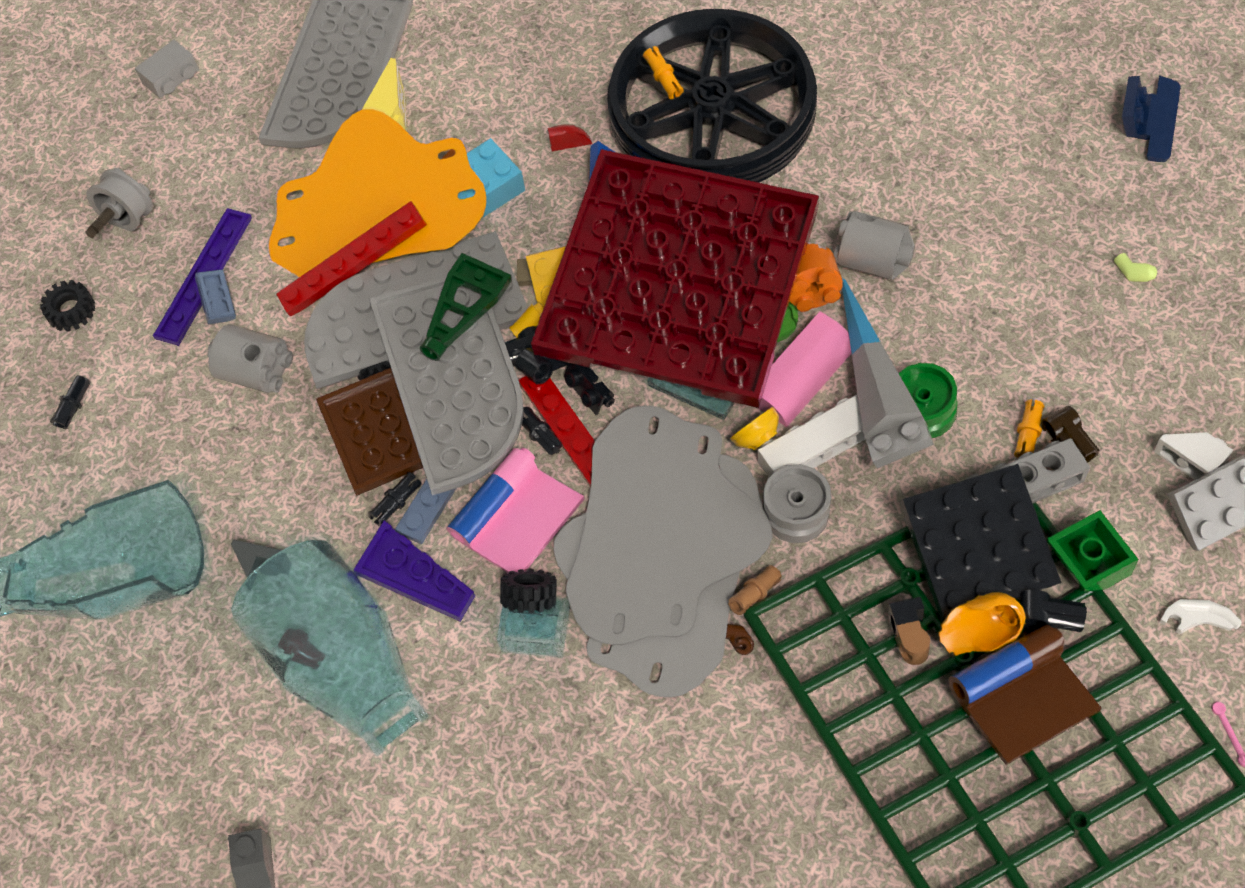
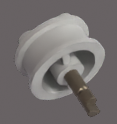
M119 168L105 170L100 176V183L92 185L87 190L88 202L99 216L85 233L93 239L107 223L127 231H134L139 226V218L142 215H148L152 211L153 204L149 196L150 190L145 185L126 175Z

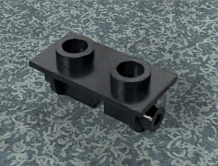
M572 363L567 364L563 376L566 384L576 391L581 397L582 403L589 407L595 415L599 414L602 405L610 407L614 404L613 392L603 382L594 384L598 381L599 377L590 367Z

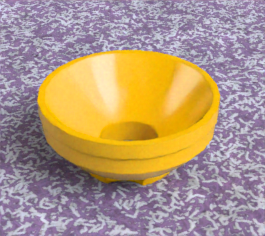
M771 407L734 434L730 440L737 447L756 450L777 434L779 415L776 409Z

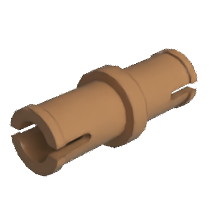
M769 565L757 577L748 579L744 583V588L728 600L730 601L728 603L730 609L735 614L742 615L755 602L766 598L767 592L782 580L780 579L782 577L780 571L776 567Z

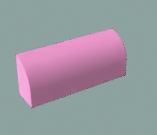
M820 311L772 364L758 409L766 412L771 407H774L779 415V423L788 427L852 354L848 331L837 321Z

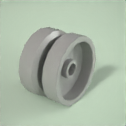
M799 464L780 468L767 479L763 490V511L771 523L772 534L780 540L790 543H805L817 538L826 528L830 516L831 489L824 475L812 467Z

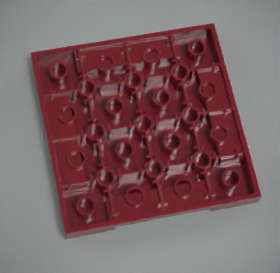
M601 149L531 342L534 354L585 367H590L592 363L700 389L701 395L759 408L802 256L805 254L819 208V195Z

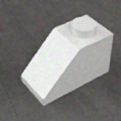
M1203 432L1164 434L1159 439L1154 452L1196 480L1225 465L1233 449L1228 447L1223 440Z

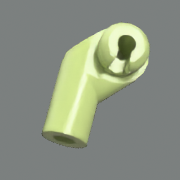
M1122 253L1114 259L1116 266L1129 281L1148 282L1157 276L1155 266L1147 263H1133L1126 253Z

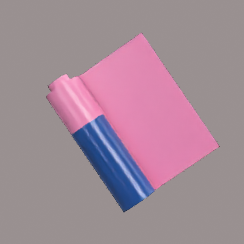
M514 448L446 527L448 533L453 538L508 574L510 571L518 572L520 569L527 571L585 499L580 493L538 470L534 462L535 456L526 448Z

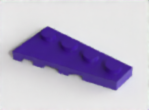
M385 520L353 569L357 576L461 622L475 598L473 590L449 571L436 564L429 555L421 552L405 536L397 533Z

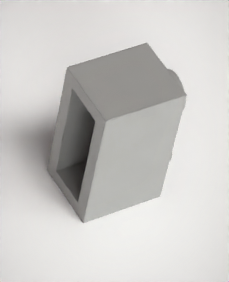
M172 40L138 65L135 70L142 84L156 96L162 98L164 95L172 93L180 83L192 78L199 68L192 53L177 41Z

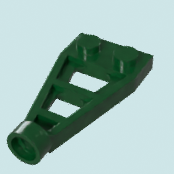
M461 253L447 274L426 338L420 346L422 354L431 360L439 361L446 349L500 300L512 282L511 274ZM460 286L481 294V298L470 307L454 301L456 291ZM447 310L463 316L454 328L441 323Z

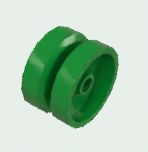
M933 363L914 364L899 372L901 379L927 423L931 437L942 436L950 430L957 419L958 408L957 385L954 377L945 368Z

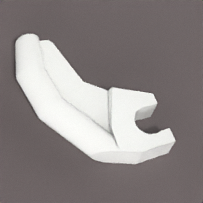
M1180 599L1167 608L1159 622L1165 626L1168 619H1176L1179 622V627L1176 630L1178 634H1182L1202 624H1209L1228 631L1233 628L1238 629L1242 624V621L1229 608L1210 600Z

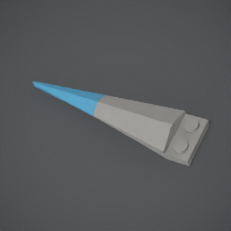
M842 278V291L863 434L872 461L878 469L932 446L934 443L920 410L848 283Z

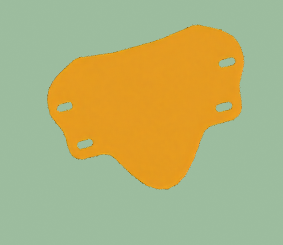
M374 109L360 110L352 114L340 126L317 171L309 176L288 181L278 190L276 201L277 217L269 239L270 258L276 264L301 277L410 201L416 206L427 225L374 262L406 254L446 250L453 247L471 232L483 217L486 208L484 184L470 167L467 152L461 140L451 137L428 144L419 143L399 123L385 113ZM455 150V155L452 157L438 158V154L442 151ZM297 190L303 191L302 197L292 200L287 199L288 193ZM475 190V195L472 197L458 198V194L461 191ZM290 236L295 238L294 243L290 245H278L280 239Z

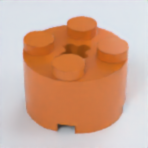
M808 244L805 254L802 256L789 300L801 312H806L828 303H834L841 297L840 291L843 281L834 254L829 248L823 249L819 248L818 244Z

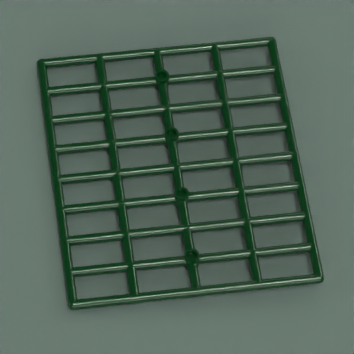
M1036 502L1033 503L1042 531L1047 538L1059 533ZM908 525L753 604L743 614L914 888H930L916 863L973 831L977 832L996 863L953 888H983L1004 875L1013 888H1030L1017 867L1070 837L1080 840L1098 867L1063 888H1092L1245 798L1244 774L1103 590L1084 592L1080 587L1059 598L1081 602L1092 596L1112 622L1109 626L1063 650L1061 658L1067 664L1121 634L1142 663L1093 689L1089 693L1098 703L1144 676L1151 674L1172 703L1118 734L1101 711L1090 717V720L1105 739L1104 742L1048 772L1034 750L1023 755L1022 758L1037 779L981 811H978L958 780L999 758L998 754L991 746L950 769L930 738L968 718V714L960 706L922 727L903 697L953 670L961 671L973 664L971 660L986 652L972 651L959 654L958 656L950 652L951 657L895 686L877 657L898 647L894 634L869 647L851 620L880 603L903 593L909 594L912 598L921 597L925 616L923 622H920L923 630L928 631L933 628L937 635L942 630L941 624L944 621L941 622L938 611L935 610L918 585L926 580L923 568L918 570L906 568L892 548L911 538ZM1051 550L1050 553L1054 563L1060 561L1055 552ZM881 553L899 580L843 608L826 581ZM815 587L832 615L775 643L759 616ZM840 625L858 653L800 683L783 654ZM1023 628L1021 633L1027 631L1029 634L1032 631ZM866 664L884 693L826 723L808 694ZM892 704L911 734L852 765L834 734ZM1181 714L1203 745L1148 776L1126 747V744ZM919 745L938 773V776L880 808L860 776ZM1114 752L1136 783L1086 812L1076 811L1057 784ZM1213 756L1236 787L1179 819L1156 787L1208 757ZM947 787L967 819L916 848L907 851L888 822V819ZM1046 791L1065 818L1066 823L1008 856L987 823ZM1145 794L1167 827L1110 860L1089 831V826Z

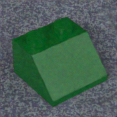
M1101 510L1049 537L1046 541L1084 592L1105 590L1131 576L1139 560Z

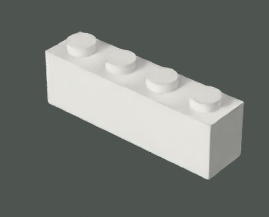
M858 394L850 399L844 398L840 400L834 408L825 413L819 412L815 414L807 423L790 428L780 438L765 442L758 449V464L766 475L770 477L776 470L787 465L801 464L816 468L865 440Z

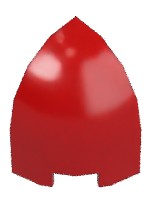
M562 124L548 128L552 152L592 144L590 136L578 126Z

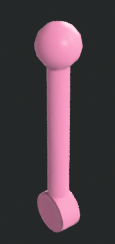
M1216 702L1212 706V711L1219 716L1239 756V765L1245 767V753L1224 714L1226 706L1221 702Z

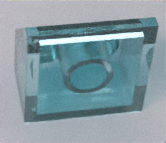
M556 598L555 607L552 606L550 610L544 609V612L534 610V613H528V611L519 613L517 609L510 611L508 608L503 607L497 635L501 652L563 658L571 607L569 600Z

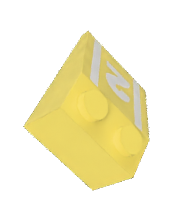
M390 58L362 110L374 109L383 112L407 131L405 91L396 59Z

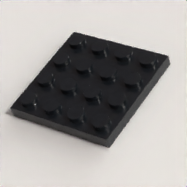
M1018 464L899 501L941 622L947 618L950 611L955 607L967 603L969 600H974L979 595L1001 592L1017 598L1021 597V593L1025 590H1042L1061 584Z

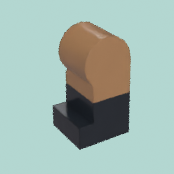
M921 597L889 603L888 618L900 655L905 662L911 665L924 663L929 656L930 637L920 624V622H923L924 605Z

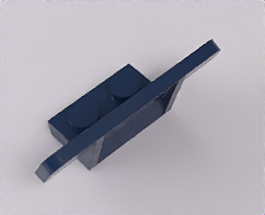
M1159 75L1157 94H1147L1146 86L1142 87L1140 76H1129L1122 113L1126 137L1149 140L1148 161L1166 162L1170 158L1181 86L1177 81Z

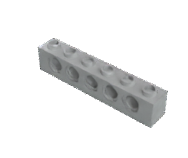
M1070 438L1062 442H1051L1043 450L1036 453L1027 452L1009 464L1000 463L989 472L1018 464L1023 479L1027 481L1025 484L1032 503H1035L1083 483L1090 466ZM1045 467H1050L1054 471L1047 470ZM973 474L966 479L979 476V474Z

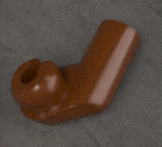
M727 625L726 639L730 641L736 652L741 655L750 654L754 649V641L747 630L741 625Z

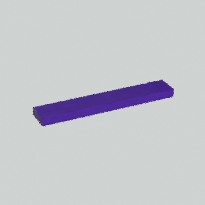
M229 208L226 209L154 332V339L177 346L180 345L202 307L195 274L198 272L223 270L252 219L251 214Z

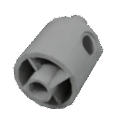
M849 211L846 220H842L838 236L843 238L840 246H836L834 257L836 263L840 266L893 280L909 267L915 245L909 231V225L858 211Z
M228 324L218 331L215 338L209 344V371L214 378L265 393H278L283 384L281 376L285 369L291 365L293 353L288 351L285 340Z

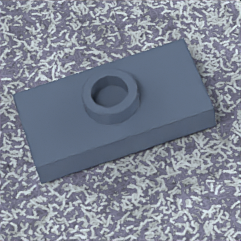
M214 270L196 273L195 280L207 324L228 322L236 319L224 271Z

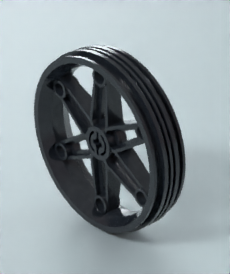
M702 9L684 12L668 17L648 27L637 35L623 50L613 68L608 86L609 121L614 138L622 152L626 155L760 183L786 167L797 156L809 138L815 123L817 109L816 78L803 48L788 32L775 23L754 14L729 9ZM697 45H706L700 72L664 58L666 63L671 64L673 67V74L676 79L692 86L691 90L683 88L684 92L677 98L674 95V99L666 98L640 112L628 115L627 101L629 93L638 76L667 95L661 83L654 79V72L643 57L647 49L657 46L664 57L677 50ZM731 45L754 50L775 62L730 73ZM714 55H722L721 77L710 76ZM769 78V80H767V81H765V82H762V83L757 84V85H755V86L749 87V88L744 89V90H742V91L735 92L736 89H739V88L745 87V86H747V85H750V84H753V83H756V82H759V81H762V80H765V79ZM793 84L795 86L798 104L789 125L755 103L781 89L789 88ZM689 108L688 111L654 122V120H657L679 110ZM737 110L761 123L764 127L760 128L732 114V112ZM703 123L714 124L709 147H702ZM693 127L692 159L662 151L646 140ZM724 128L766 145L741 156L717 159Z

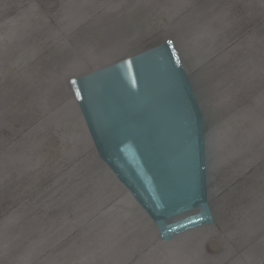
M169 480L91 505L84 510L86 515L73 523L67 520L60 524L61 530L50 537L42 535L15 553L1 557L0 617L16 613L93 620L109 619L189 594L199 584L204 569V545L199 524L190 504L177 487Z
M308 540L285 548L261 564L239 588L231 607L233 619L284 689L362 738L376 757L384 752V747L418 721L422 723L429 718L414 698L386 611L338 551L327 541ZM409 707L411 711L376 738L373 736L372 733L404 708Z

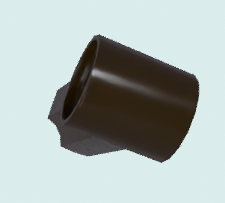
M1066 406L1041 420L1042 430L1050 434L1053 438L1052 442H1062L1071 438L1087 463L1098 456L1099 448L1083 430L1080 416L1073 407Z

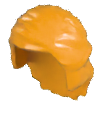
M994 592L979 595L974 600L958 605L950 611L947 618L941 624L942 630L938 632L939 641L949 653L953 652L955 656L972 651H996L1014 642L1021 634L1025 624V612L1020 603L1006 593Z

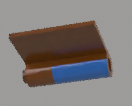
M1050 625L1041 626L949 677V687L954 697L1005 765L1010 764L1090 718L1102 709L1061 658L1064 650V637L1057 628H1053Z

